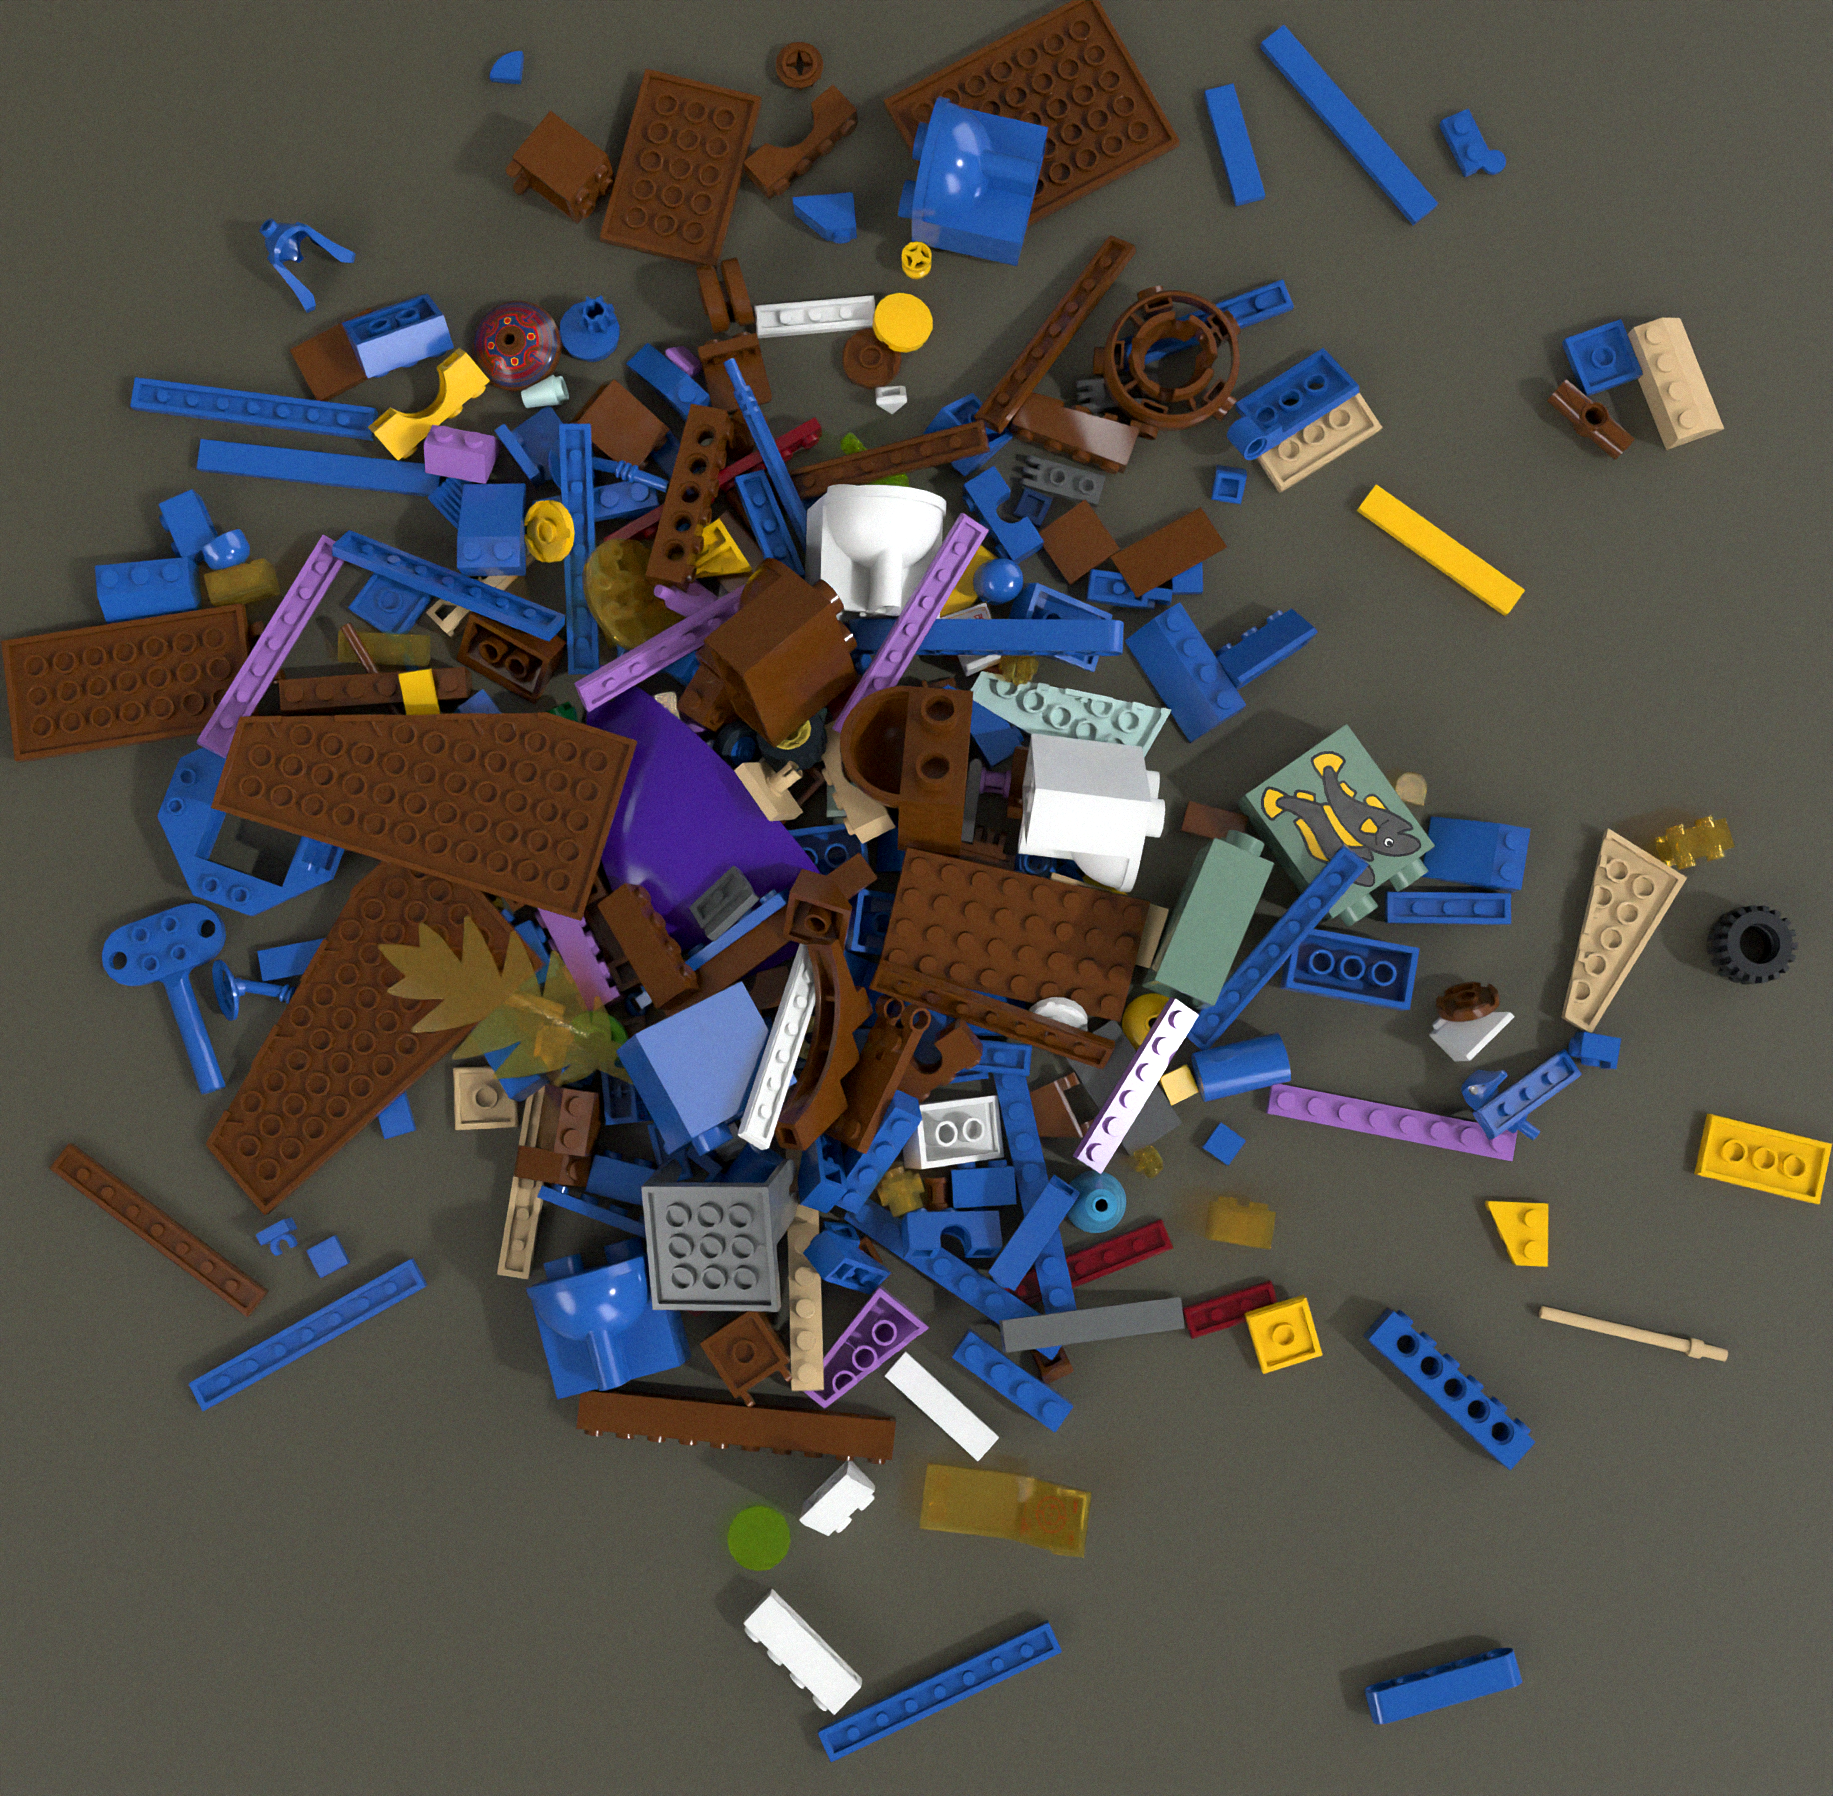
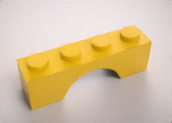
M458 348L436 367L440 386L437 397L430 406L416 413H403L390 407L368 426L370 431L398 461L402 457L404 459L408 458L417 450V444L427 437L432 425L439 426L447 418H454L462 411V405L470 398L475 399L485 391V385L490 380L461 348Z

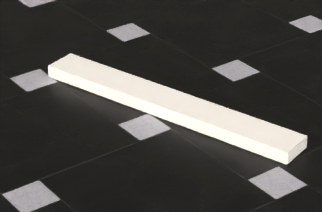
M801 943L799 944L737 1133L738 1136L761 1150L767 1149L770 1146L816 1000L810 955L807 945Z

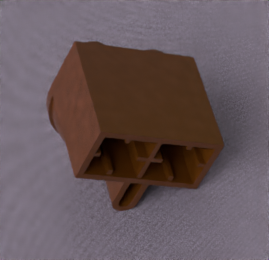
M770 557L757 565L756 572L753 573L745 584L739 599L738 612L703 640L705 646L695 653L697 660L703 668L724 686L736 715L774 748L858 679L849 654L857 648V642L848 628L836 617L844 609L838 594L822 579H819L811 586L788 566Z
M915 686L884 688L863 698L850 711L844 721L840 735V755L843 767L851 781L867 797L881 805L899 809L898 850L905 851L906 846L940 854L960 855L974 691Z

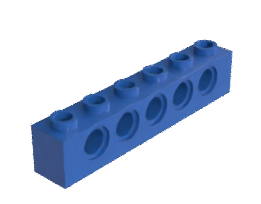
M1387 1308L1364 1333L1363 1337L1502 1466L1511 1471L1535 1444V1441L1528 1436L1531 1430L1518 1418L1512 1421L1505 1414L1507 1407L1497 1398L1492 1396L1488 1399L1481 1392L1484 1386L1472 1375L1469 1374L1465 1377L1457 1370L1461 1365L1448 1353L1442 1356L1434 1349L1437 1343L1424 1331L1418 1334L1411 1327L1414 1323L1413 1320L1399 1309L1397 1312H1394ZM1408 1335L1410 1338L1409 1347L1404 1351H1399L1397 1347L1399 1337ZM1431 1356L1433 1359L1432 1369L1428 1372H1422L1420 1367L1421 1361L1425 1357ZM1454 1378L1457 1387L1453 1393L1446 1394L1444 1384L1447 1380ZM1478 1400L1480 1410L1477 1414L1470 1416L1468 1414V1405L1472 1401ZM1497 1422H1502V1434L1498 1437H1493L1491 1434L1492 1426Z

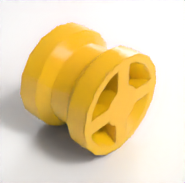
M918 241L910 242L905 246L901 256L903 272L912 279H921L928 275L932 264V255L929 247Z

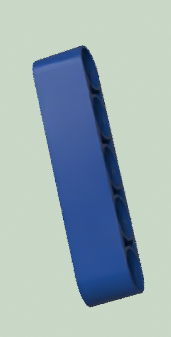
M1505 1647L1375 1683L1366 1687L1364 1693L1373 1723L1387 1724L1520 1685L1523 1681L1513 1648Z

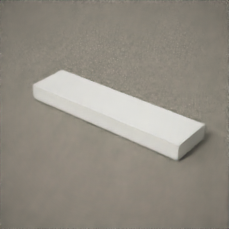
M874 295L754 306L756 333L758 338L873 328V314L875 312Z
M906 1351L885 1374L887 1379L977 1461L998 1440L999 1436Z

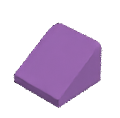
M684 346L668 348L665 351L666 358L692 379L703 369L701 362Z

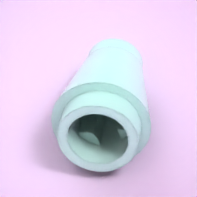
M552 375L521 391L522 400L526 408L562 405L563 401L569 400L568 388L562 376L555 377Z

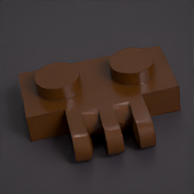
M979 825L977 826L973 844L961 842L960 855H953V857L1014 870L1015 857L1002 853L1007 833L1001 832L998 843L992 842L995 830L989 829L987 840L981 839L984 827Z

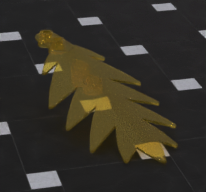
M465 916L462 964L446 942L423 922L419 923L420 948L402 944L378 945V949L391 964L406 976L388 988V994L409 999H445L412 1027L411 1031L413 1033L435 1032L481 1021L452 1054L454 1060L503 1049L521 1041L495 1073H493L494 1079L526 1077L569 1066L555 1080V1085L576 1082L593 1073L595 1069H599L634 1085L625 1067L619 1068L614 1065L615 1059L619 1057L616 1051L622 1045L610 1040L611 1025L600 997H594L591 1023L587 1006L572 974L556 950L551 952L543 997H541L536 975L517 932L511 931L502 978H500L495 961L470 916Z

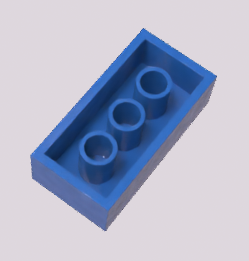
M1313 929L1284 962L1280 989L1398 1011L1410 1010L1420 948Z

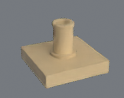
M789 761L777 773L766 762L742 763L734 770L769 821L792 820L803 813L787 789L803 777L802 770L795 771L799 768L795 762Z

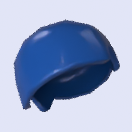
M240 529L232 530L202 548L203 558L212 570L221 573L234 571L241 567L248 559L250 545Z

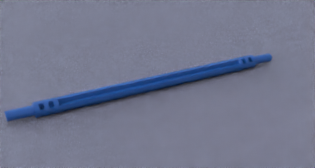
M729 359L723 364L735 389L733 394L806 556V510L750 385L746 386L735 359ZM843 623L849 630V623ZM849 653L858 674L863 676L872 662L871 656Z

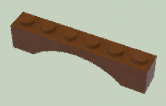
M467 668L431 669L438 705L463 704L473 696L472 673ZM412 671L279 680L280 709L288 715H301V713H309L311 715L358 707L404 705L398 674Z

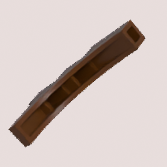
M813 937L806 943L815 982V1021L805 1066L797 1085L785 1105L781 1108L774 1130L781 1148L805 1151L849 1107L840 1080L861 1060L852 1032L873 1013L865 987L854 985L839 940L834 938Z

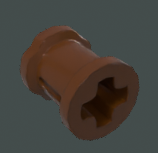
M951 1177L924 1178L928 1193V1204L925 1205V1209L953 1208V1203H950L949 1196Z

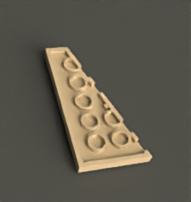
M1609 828L1604 829L1561 1018L1583 1032L1592 1033L1687 879L1684 875Z

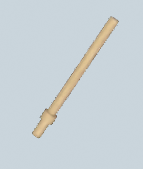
M1541 1306L1539 1310V1318L1685 1352L1686 1356L1697 1359L1703 1356L1725 1362L1728 1357L1727 1349L1706 1345L1703 1340L1695 1338L1685 1340Z

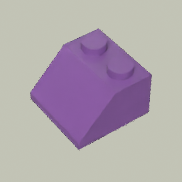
M432 425L424 441L425 473L486 484L502 449V442L491 435L453 429L447 426Z

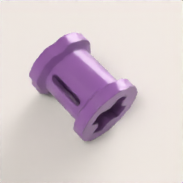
M982 767L979 794L990 792L1003 794L1004 798H1008L1011 771L1007 770L1006 773L987 771L986 767Z

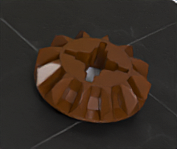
M794 42L786 45L779 52L776 59V71L779 80H782L788 88L794 87L801 91L805 87H813L814 83L821 79L824 67L823 59L820 52L813 45L806 42ZM798 57H801L803 66H808L803 68L801 76L797 73L796 68H791L797 65Z

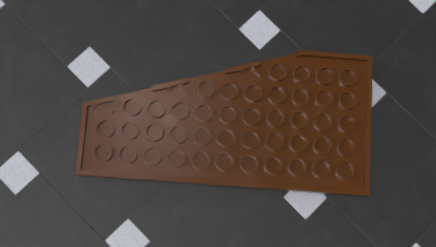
M547 712L240 716L211 808L582 921L638 741Z
M386 861L379 863L352 888L349 894L350 898L327 938L321 942L300 979V985L278 1023L272 1027L253 1060L252 1068L228 1110L223 1112L205 1144L264 1215L270 1214L546 965L483 891Z

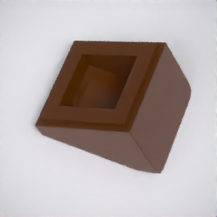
M1062 1346L1053 1360L1036 1349L1030 1350L1046 1384H1050L1074 1371Z

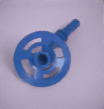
M558 438L549 449L548 467L554 482L561 489L560 444ZM592 451L593 488L597 483L599 470L613 473L616 478L622 477L624 481L628 479L630 483L636 481L662 492H668L670 481L639 470L637 465L632 467L631 463L628 462L626 464L624 460L617 462L595 457Z
M216 960L213 963L212 977L215 994L222 1013L229 1021L237 1019L240 1005L239 997L244 996L245 992L277 997L280 1002L286 1000V1004H289L297 990L294 986L290 989L288 984L280 986L246 979L242 980L240 977L235 978L229 967L222 960ZM223 971L226 974L225 981H223Z

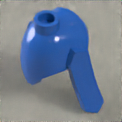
M270 218L259 229V232L265 237V247L269 252L267 259L292 288L306 313L315 310L314 295L283 265V262L287 260L300 263L304 259L300 251L301 241L307 236L312 243L331 253L340 262L354 263L356 256L354 252L330 241L306 224L300 222L295 224L280 222L277 224Z

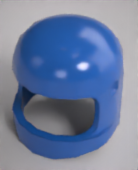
M1006 558L992 559L981 564L975 571L973 578L974 590L979 599L991 606L1004 604L1017 597L1024 583L1020 567L1012 560Z

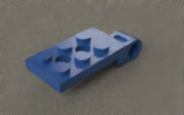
M1322 348L1235 403L1236 411L1242 418L1236 420L1230 426L1227 432V439L1246 460L1256 459L1359 393V385ZM1312 383H1322L1324 385L1317 390L1308 388ZM1287 399L1298 400V403L1292 406L1283 404Z

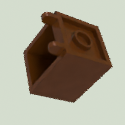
M551 110L512 156L513 160L506 167L508 177L516 178L520 175L513 184V190L517 195L524 194L530 187L576 224H579L583 218L586 219L592 214L596 206L595 203L602 195L605 196L611 191L615 180L608 155Z
M742 1311L708 1334L700 1343L734 1398L741 1395L749 1408L755 1405V1402L747 1390L775 1371L779 1370L787 1382L793 1379L785 1366L790 1362L791 1349L766 1311Z

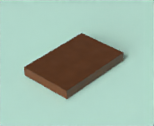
M368 308L345 321L369 314L373 311L371 310V308ZM343 322L290 349L317 401L326 402L370 379L367 378L359 365L343 328Z

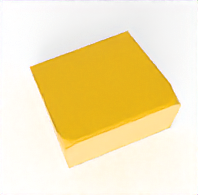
M1187 1064L1162 1075L1159 1079V1083L1171 1106L1199 1092Z

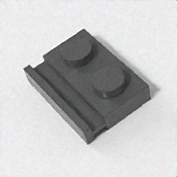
M733 865L689 909L701 928L705 930V935L715 942L759 900V897L753 892L754 889L742 871Z

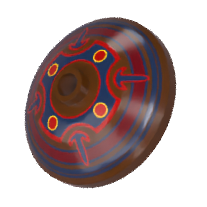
M520 300L508 301L492 308L479 322L472 342L475 364L490 380L489 382L492 385L510 392H521L550 377L558 365L562 350L560 331L553 318L538 305ZM514 336V342L511 345H507V339Z

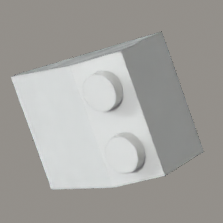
M998 1095L919 1103L923 1120L903 1147L904 1166L911 1169H926L1004 1157Z
M846 1461L804 1501L799 1520L805 1526L827 1536L834 1530L840 1533L852 1521L849 1516L857 1508L862 1511L874 1500L875 1497L872 1493L875 1491V1485L853 1461Z

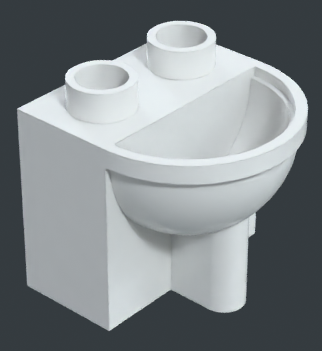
M849 484L829 486L827 493L807 510L805 581L812 586L819 579H822L835 590L844 605V609L836 615L837 619L842 623H849V620L897 619L942 545L946 501L934 493L902 486H856Z
M1031 733L1022 785L1023 817L1018 841V853L1074 860L1079 868L1095 881L1106 886L1115 887L1116 891L1129 893L1137 877L1145 836L1159 838L1162 833L1165 816V801L1157 799L1160 782L1159 772L1146 770L1142 747Z

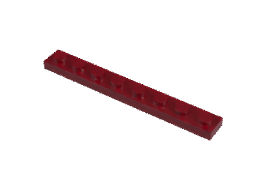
M816 417L775 439L774 441L784 463L793 457V453L799 449H809L820 441L819 438L823 436L822 429ZM759 450L718 473L719 490L716 497L723 493L727 495L729 490L735 488L734 479L737 476L763 469L765 473L767 472ZM698 495L689 496L686 499V502L691 503L696 501ZM712 497L710 505L714 503V497ZM664 504L603 538L612 555H625L631 552L636 547L635 544L641 540L655 538Z

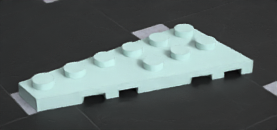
M981 671L970 690L974 691V701L1005 719L1010 725H1015L1029 736L1032 733L1142 747L1144 757L1171 712V709L1145 706V704L1137 702L1131 703L1078 690L1062 689L1043 683L1037 684Z

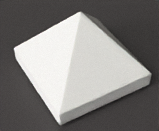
M905 386L875 388L876 404L891 414L907 403Z

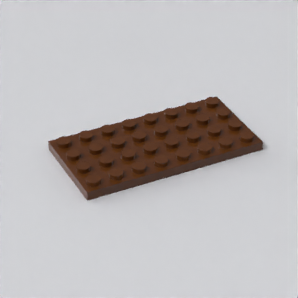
M240 603L1 641L14 760L22 763L201 735L251 653L245 605ZM258 706L251 716H259Z
M906 846L880 959L962 988L1035 1004L1051 997L1066 998L1075 1001L1083 1007L1087 1015L1120 1022L1151 902L1146 899Z

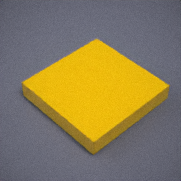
M1304 1294L1244 1313L1260 1370L1263 1374L1322 1356L1307 1298Z

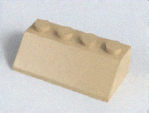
M1662 317L1634 327L1627 335L1643 373L1638 381L1665 449L1668 450L1722 431L1724 429L1681 319Z

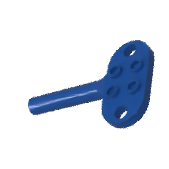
M190 903L171 908L115 930L104 943L102 961L109 977L119 984L137 987L157 981L163 983L201 1095L223 1089L226 1085L190 983L189 974L192 969L209 962L219 954L224 946L226 931L225 924L217 912L208 906ZM211 920L215 924V932L212 936L206 938L201 933V926L204 922ZM123 952L127 957V963L124 968L118 970L113 965V959L116 954Z

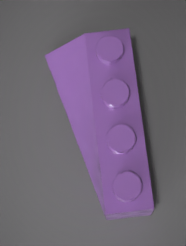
M540 908L534 912L540 926L543 929L547 927L552 936L548 942L556 956L561 954L566 966L562 967L563 973L570 984L575 983L579 994L575 996L583 1011L601 1012L627 998L626 994L620 993L606 965L602 950L584 916L582 921Z
M879 1285L823 1356L824 1390L803 1392L825 1409L929 1327L905 1304Z

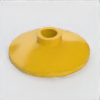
M1156 993L1144 994L1134 999L1125 1009L1122 1018V1030L1135 1050L1139 1049L1151 1029L1148 1025L1151 1018H1158L1169 1000L1168 997Z

